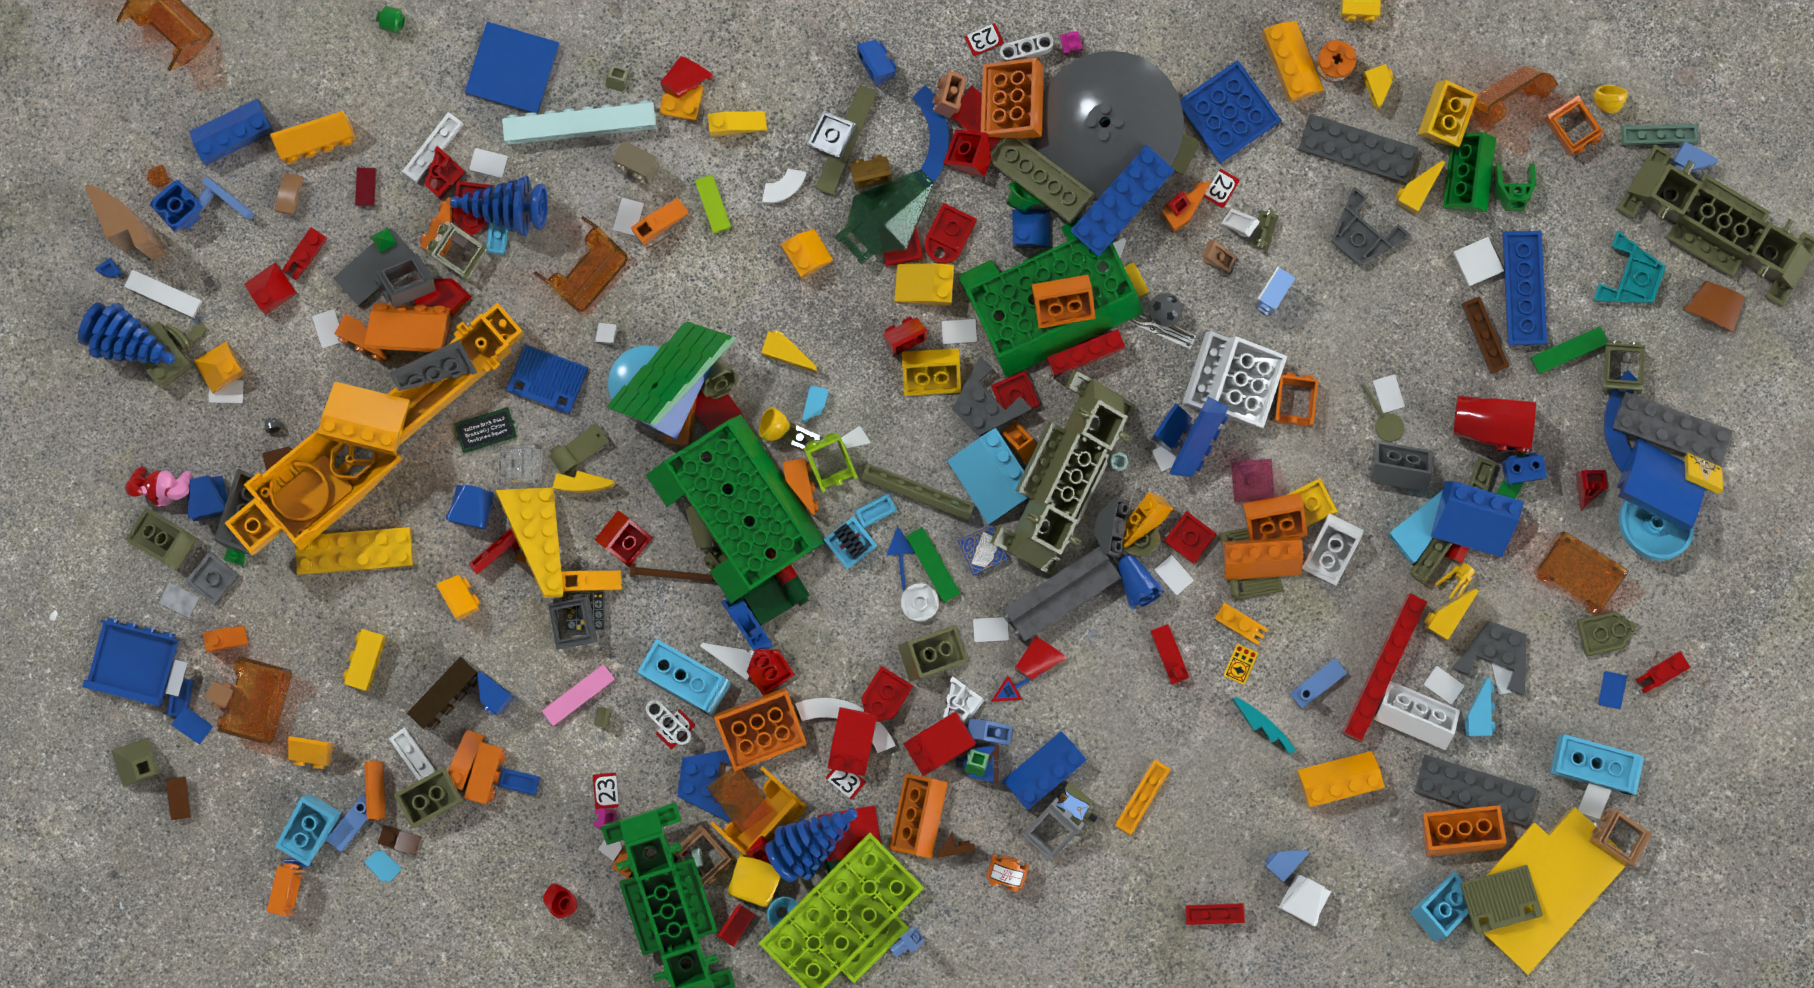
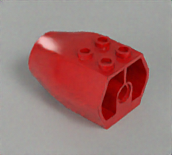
M1457 396L1453 436L1484 445L1495 446V450L1506 451L1509 447L1514 448V452L1526 453L1527 449L1532 448L1536 402Z

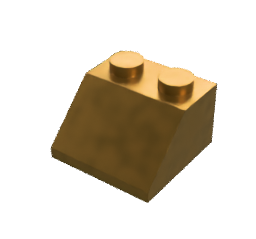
M876 155L871 157V160L864 161V159H858L853 161V164H850L855 190L892 182V173L887 156Z

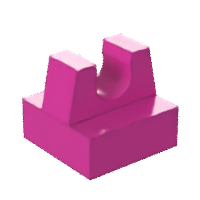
M1078 31L1060 35L1064 55L1083 50Z
M602 808L595 810L594 814H599L598 822L594 821L593 825L601 828L602 825L616 821L617 810Z

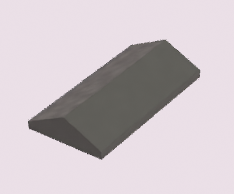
M237 469L214 540L227 549L250 554L225 525L226 521L254 499L244 486L254 475Z

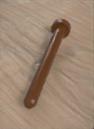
M631 564L630 577L634 578L635 575L705 582L715 581L711 574L636 567V564Z

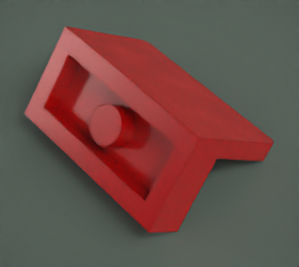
M738 904L717 937L734 947L755 914L741 904Z

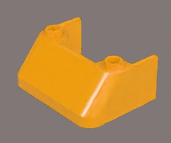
M763 766L761 770L769 777L763 786V792L767 797L741 825L737 821H733L727 824L724 829H721L713 821L711 823L730 844L749 858L751 857L746 854V851L760 836H764L769 842L775 840L777 827L787 826V824L796 822L806 809L805 804Z

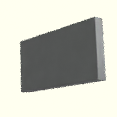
M391 228L389 231L396 242L395 246L379 253L376 245L372 243L333 278L359 307L379 290L375 279H378L377 270L378 272L415 256Z

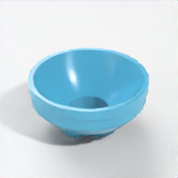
M785 896L774 899L767 908L766 914L770 926L774 928L783 919L779 918L776 914L778 908L785 907L788 914L798 902L793 898Z

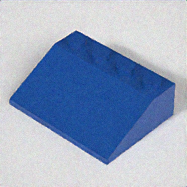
M1445 481L1431 537L1502 557L1519 522L1524 502L1455 481Z

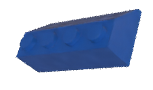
M257 98L189 132L201 161L208 165L274 133V130Z
M1210 397L1207 398L1169 474L1193 477L1195 471L1200 472L1204 461H1202L1203 456L1209 455L1213 447L1210 445L1212 439L1217 440L1221 432L1218 429L1220 424L1224 425L1229 417V414L1226 413L1229 408L1228 406Z
M1061 731L1002 781L1024 808L1029 810L1086 762L1087 759Z

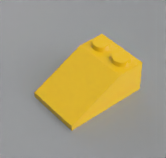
M936 263L897 264L894 302L951 306L954 265Z
M1470 589L1436 609L1433 613L1429 612L1424 620V623H1426L1424 628L1443 640H1448L1479 590Z

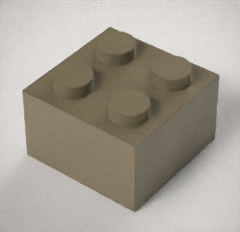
M625 140L622 141L612 159L617 172L624 176H627V174L633 176V180L642 185L644 182L650 184L660 166L656 156Z

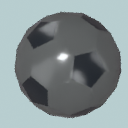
M1171 293L1158 294L1150 302L1149 315L1157 325L1164 327L1172 326L1182 316V304Z

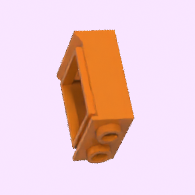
M1579 94L1544 118V121L1569 156L1574 153L1576 156L1586 150L1584 146L1589 143L1594 145L1601 140L1600 136L1604 133V130L1601 129L1582 102ZM1577 106L1593 129V132L1573 144L1556 119Z
M1284 372L1278 383L1273 422L1312 427L1314 425L1319 379H1314L1312 375L1296 377L1295 373ZM1283 385L1311 388L1308 417L1280 414Z
M284 863V866H277L266 912L281 916H293L291 909H294L302 878L300 872H304L303 869H299V865Z

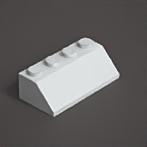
M1390 681L1376 710L1374 720L1446 750L1455 734L1460 710Z

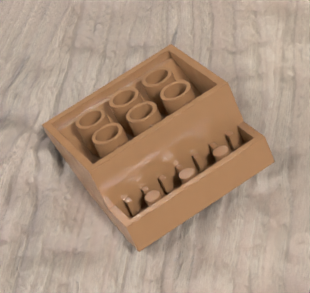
M85 185L106 239L124 252L137 248L153 261L167 255L156 234L140 217L109 193L95 186Z

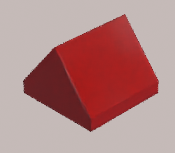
M1181 191L1165 205L1177 217L1190 205V202L1184 192Z
M1453 543L1444 557L1462 564L1469 548Z

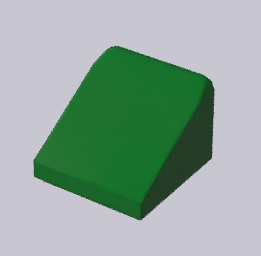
M971 749L965 772L983 777L990 754Z

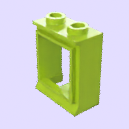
M829 433L824 436L825 439L818 442L817 440L810 441L806 444V447H803L822 493L826 492V487L833 484L839 486L843 484L842 480L851 476L854 479L858 478L839 433ZM837 442L848 468L821 479L811 452Z

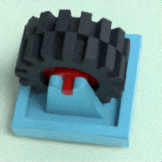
M854 516L824 538L826 544L847 570L877 547L876 543Z

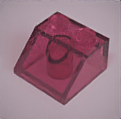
M1272 459L1249 460L1231 464L1234 502L1255 501L1275 497Z

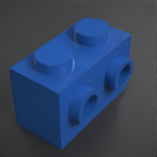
M1537 452L1525 454L1526 457L1518 458V455L1506 457L1507 460L1502 462L1505 485L1547 478L1544 456L1537 455Z

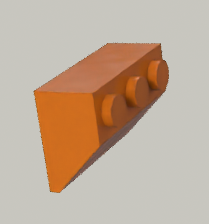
M1089 275L1032 284L1039 329L1096 319Z
M1300 493L1243 503L1250 540L1297 536L1301 538L1308 536L1304 506Z

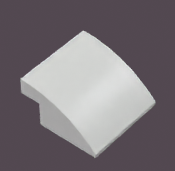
M1212 331L1206 332L1182 404L1201 410L1207 398L1210 397L1229 407L1226 412L1229 414V420L1264 428L1287 356L1237 336L1228 338Z

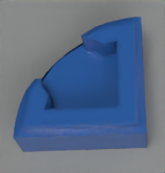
M111 258L95 268L98 273L105 277L114 278L122 275V272Z

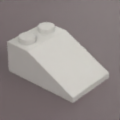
M1329 513L1302 569L1333 585H1337L1364 530Z

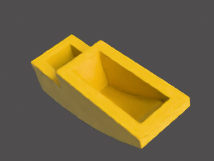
M577 471L575 478L556 473L552 488L563 492L589 493L614 487L616 482Z

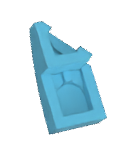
M810 385L802 423H806L808 419L822 414L829 389Z

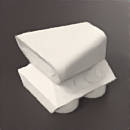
M1296 874L1279 908L1311 926H1316L1319 914L1331 891L1309 878Z

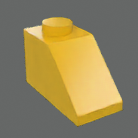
M1386 64L1367 70L1362 75L1375 111L1379 110L1393 82L1392 79H1394L1392 70L1388 69Z

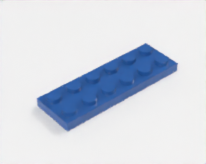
M1146 145L1070 232L1099 257L1171 176L1175 169Z
M1542 231L1503 232L1508 346L1546 345L1547 330Z

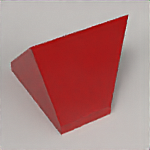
M1581 470L1576 473L1580 509L1582 511L1601 492L1608 489L1606 470Z

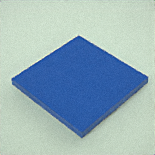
M487 22L465 94L526 112L537 113L538 115L560 43Z
M1238 60L1180 99L1184 116L1219 164L1282 121Z

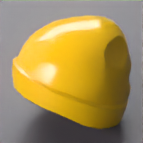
M1602 85L1593 93L1594 102L1601 111L1615 114L1624 106L1628 97V91L1616 85Z
M774 407L768 408L760 420L759 436L765 441H776L782 438L790 428L786 415Z

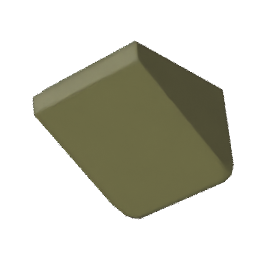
M612 65L607 74L605 86L623 92L630 70Z
M598 707L594 725L608 728L612 710Z

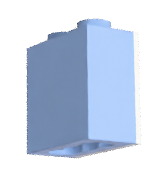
M1277 267L1254 303V306L1258 308L1257 310L1265 316L1268 314L1272 316L1295 280V277Z

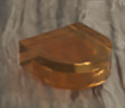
M163 164L152 168L148 172L147 179L153 186L161 187L170 183Z

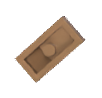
M1210 239L1202 257H1204V263L1230 273L1237 256L1217 241Z

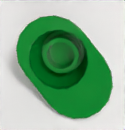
M1014 182L1009 183L1010 193L1006 202L1008 206L1017 210L1027 211L1034 204L1044 205Z

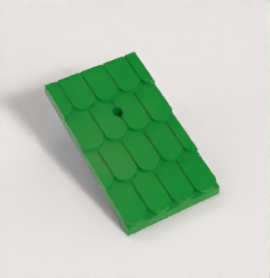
M691 322L683 323L668 342H664L647 365L640 368L627 386L624 385L606 408L621 413L655 432L677 439L710 367L735 342L736 338Z

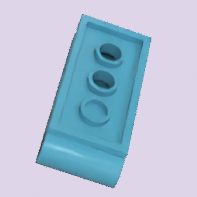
M658 639L655 640L637 671L638 676L712 717L732 682ZM666 662L669 668L662 671L658 668V664ZM678 671H682L685 673L686 678L684 680H677L675 674Z
M1563 734L1557 738L1549 774L1585 784L1591 783L1621 794L1636 796L1644 757ZM1573 755L1577 757V763L1574 762ZM1592 760L1596 763V769L1592 766Z

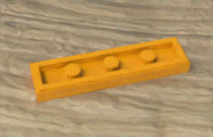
M1155 759L1153 760L1114 826L1130 836L1132 835L1169 774L1170 768Z

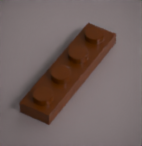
M1480 296L1462 303L1461 306L1490 374L1508 368L1509 364Z

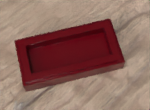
M357 167L356 206L375 207L376 168Z

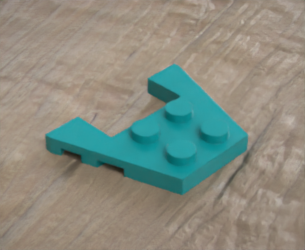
M1617 231L1611 248L1629 254L1617 290L1598 284L1592 301L1653 303L1666 266L1648 252L1639 248L1635 242L1626 238L1622 232Z

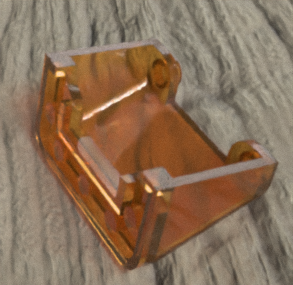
M1523 66L1480 92L1472 113L1484 132L1489 133L1495 128V124L1506 115V107L1503 101L1523 89L1528 97L1537 95L1542 100L1553 92L1558 83L1548 72L1532 66Z
M1562 531L1556 534L1533 573L1537 575L1536 578L1545 584L1547 581L1554 582L1580 598L1587 606L1586 609L1596 614L1603 611L1629 571L1573 535Z
M239 656L233 665V671H235V675L238 678L228 712L218 718V732L270 745L275 737L291 681L292 671Z

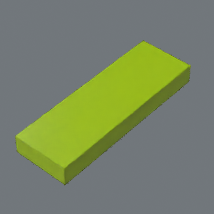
M713 174L695 180L713 234L730 229L731 225Z

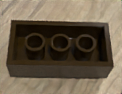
M460 656L407 714L422 729L428 731L436 729L441 723L440 719L443 715L448 716L455 708L453 705L458 700L461 702L468 693L466 691L471 686L474 688L478 684V673L480 671L466 658Z

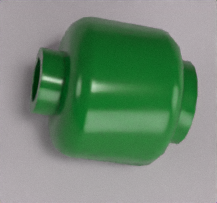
M385 6L382 11H378L376 22H379L381 30L397 33L404 27L405 15H403L400 9Z

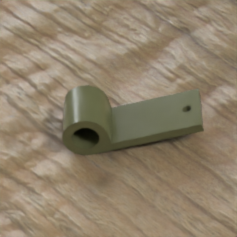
M595 423L567 445H557L552 448L549 457L560 473L565 475L610 441L599 425Z

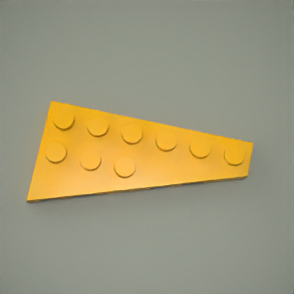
M553 488L496 490L495 494L500 500L502 509L526 557L528 566H530L534 574V579L543 598L563 597Z

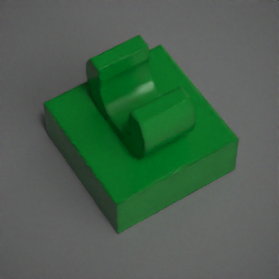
M227 549L224 560L243 566L247 554Z

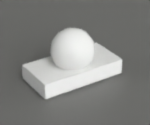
M1231 208L1221 224L1237 232L1242 237H1249L1260 221L1255 217Z

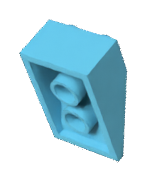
M310 793L302 796L275 847L309 866L333 830L342 812Z
M1455 871L1420 900L1409 912L1434 942L1447 937L1469 913L1460 883L1464 881Z

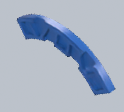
M924 85L912 97V100L919 106L928 123L930 144L925 162L914 178L926 190H929L939 177L944 166L943 162L948 151L949 134L946 117L933 112L934 104L932 101L935 95Z
M1629 370L1619 378V380L1638 381ZM1612 389L1604 413V435L1612 459L1622 473L1630 456L1631 449L1625 433L1612 429L1623 393L1618 392V389ZM1626 390V392H1627V393H1630V394H1633L1634 391H1635V390Z

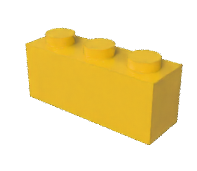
M365 629L357 633L355 638L357 645L355 651L352 650L350 653L349 661L351 663L349 669H346L343 675L345 685L369 692L387 636Z

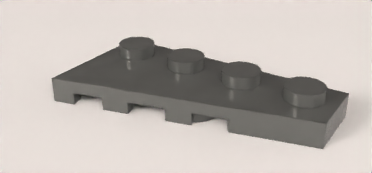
M457 340L389 373L398 391L423 386L427 382H440L444 378H457L466 373L474 374L477 371L461 341Z

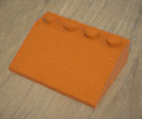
M1037 58L983 64L981 132H986L988 137L1016 139L1042 137L1044 65Z
M385 302L374 304L370 312L364 348L434 352L444 347L450 331V308H445L444 306L426 307L422 304L415 306L403 304L393 308L392 305Z
M786 687L714 714L716 725L734 772L807 745Z

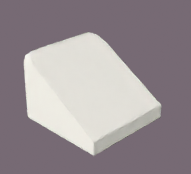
M599 323L595 342L614 345L618 326L615 324Z
M604 840L598 850L614 861L625 845L620 841L606 845Z

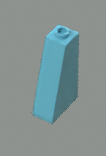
M1442 491L1387 534L1410 564L1418 560L1433 538L1431 533Z

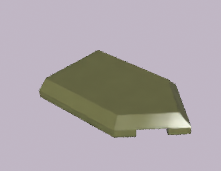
M1616 611L1577 619V627L1586 657L1623 649L1638 626Z

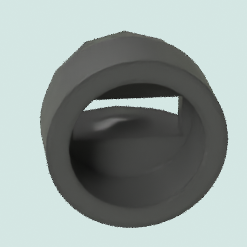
M275 417L266 419L265 431L267 433H274L281 429L278 419Z

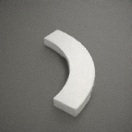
M814 698L795 703L802 722L823 717L837 719L839 707L864 712L863 708L853 703L834 698ZM876 722L872 743L877 753L895 747L896 745L881 722Z

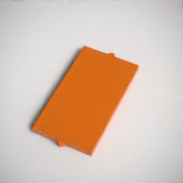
M376 759L365 761L367 819H374V821L386 819L383 761H376Z

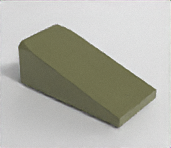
M790 423L789 430L780 439L804 451L803 447H806L808 442L813 440L818 442L823 438ZM820 449L811 452V455L817 456Z

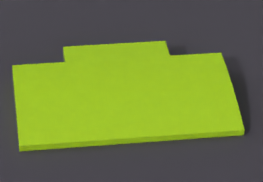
M869 832L758 944L802 988H824L840 971L855 983L909 929L897 915L924 887Z

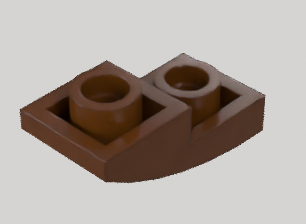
M186 776L166 779L171 820L191 818Z

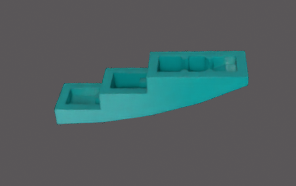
M1236 696L1232 699L1253 731L1260 728L1270 743L1278 740L1287 755L1296 751L1284 733L1269 718Z

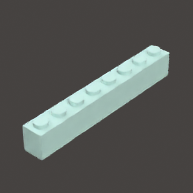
M648 100L640 101L639 104L633 105L629 102L621 103L620 106L615 107L609 104L602 105L601 108L593 109V107H583L582 110L578 111L564 109L563 112L556 113V111H546L540 115H537V113L525 114L526 116L522 117L508 115L507 118L502 119L506 145L657 129L655 106L653 102L650 103Z

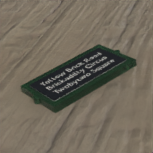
M509 407L454 423L458 435L457 440L460 442L463 454L517 438L514 427L515 421L512 420Z

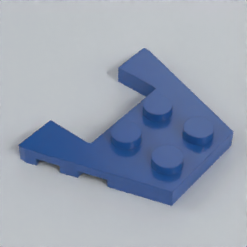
M721 750L682 758L677 797L728 822H733L735 805L715 803L720 763H731L727 751Z

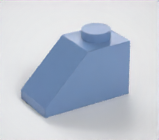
M1685 141L1678 149L1671 165L1678 169H1684L1688 160L1696 164L1691 171L1692 173L1713 167L1719 159Z
M970 719L968 731L975 740L1010 745L1013 726L986 720Z
M1307 850L1281 851L1275 854L1272 852L1265 859L1267 864L1264 867L1281 882H1284L1309 852Z

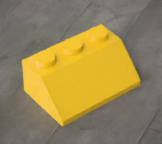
M1448 80L1436 82L1417 135L1432 142L1460 147L1478 94Z
M959 348L902 352L904 396L961 393Z

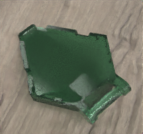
M920 169L855 195L846 227L835 236V239L838 242H842L858 258L857 261L861 265L872 255L907 250L916 225H918L929 199L934 181ZM850 233L867 249L865 253H862L847 238Z

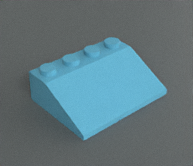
M996 427L947 460L988 525L1029 499L1015 491L1024 470Z

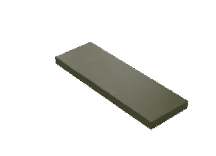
M1001 138L990 151V164L1071 225L1096 196L1095 193L1022 139Z

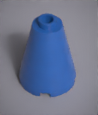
M1126 554L1119 559L1118 568L1128 605L1131 609H1137L1136 605L1139 604L1144 607L1160 597V592L1164 593L1160 583L1136 557Z

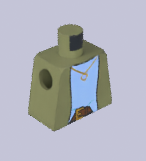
M1068 782L1055 806L1063 813L1069 810L1072 813L1070 819L1077 825L1083 819L1094 824L1099 816L1098 813L1090 809L1093 801L1072 783Z

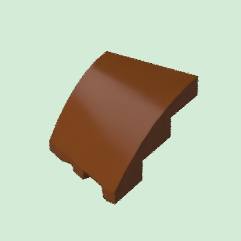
M1704 281L1700 289L1692 296L1693 300L1690 304L1685 305L1682 310L1691 316L1700 317L1709 324L1718 325L1727 332H1733L1745 296L1724 286Z

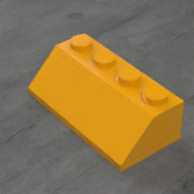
M1297 21L1283 22L1263 29L1261 36L1288 104L1323 92V86Z
M344 111L270 134L280 160L287 164L295 163L302 157H314L316 153L321 151L324 153L333 151L334 147L340 145L341 147L349 146L353 141H356L350 119Z
M1372 751L1297 770L1307 808L1385 788L1380 768Z

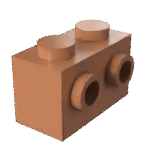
M949 70L944 77L939 78L937 88L939 89L932 101L934 104L933 112L950 118L954 113H958L961 107V97L965 92L964 86L967 77Z

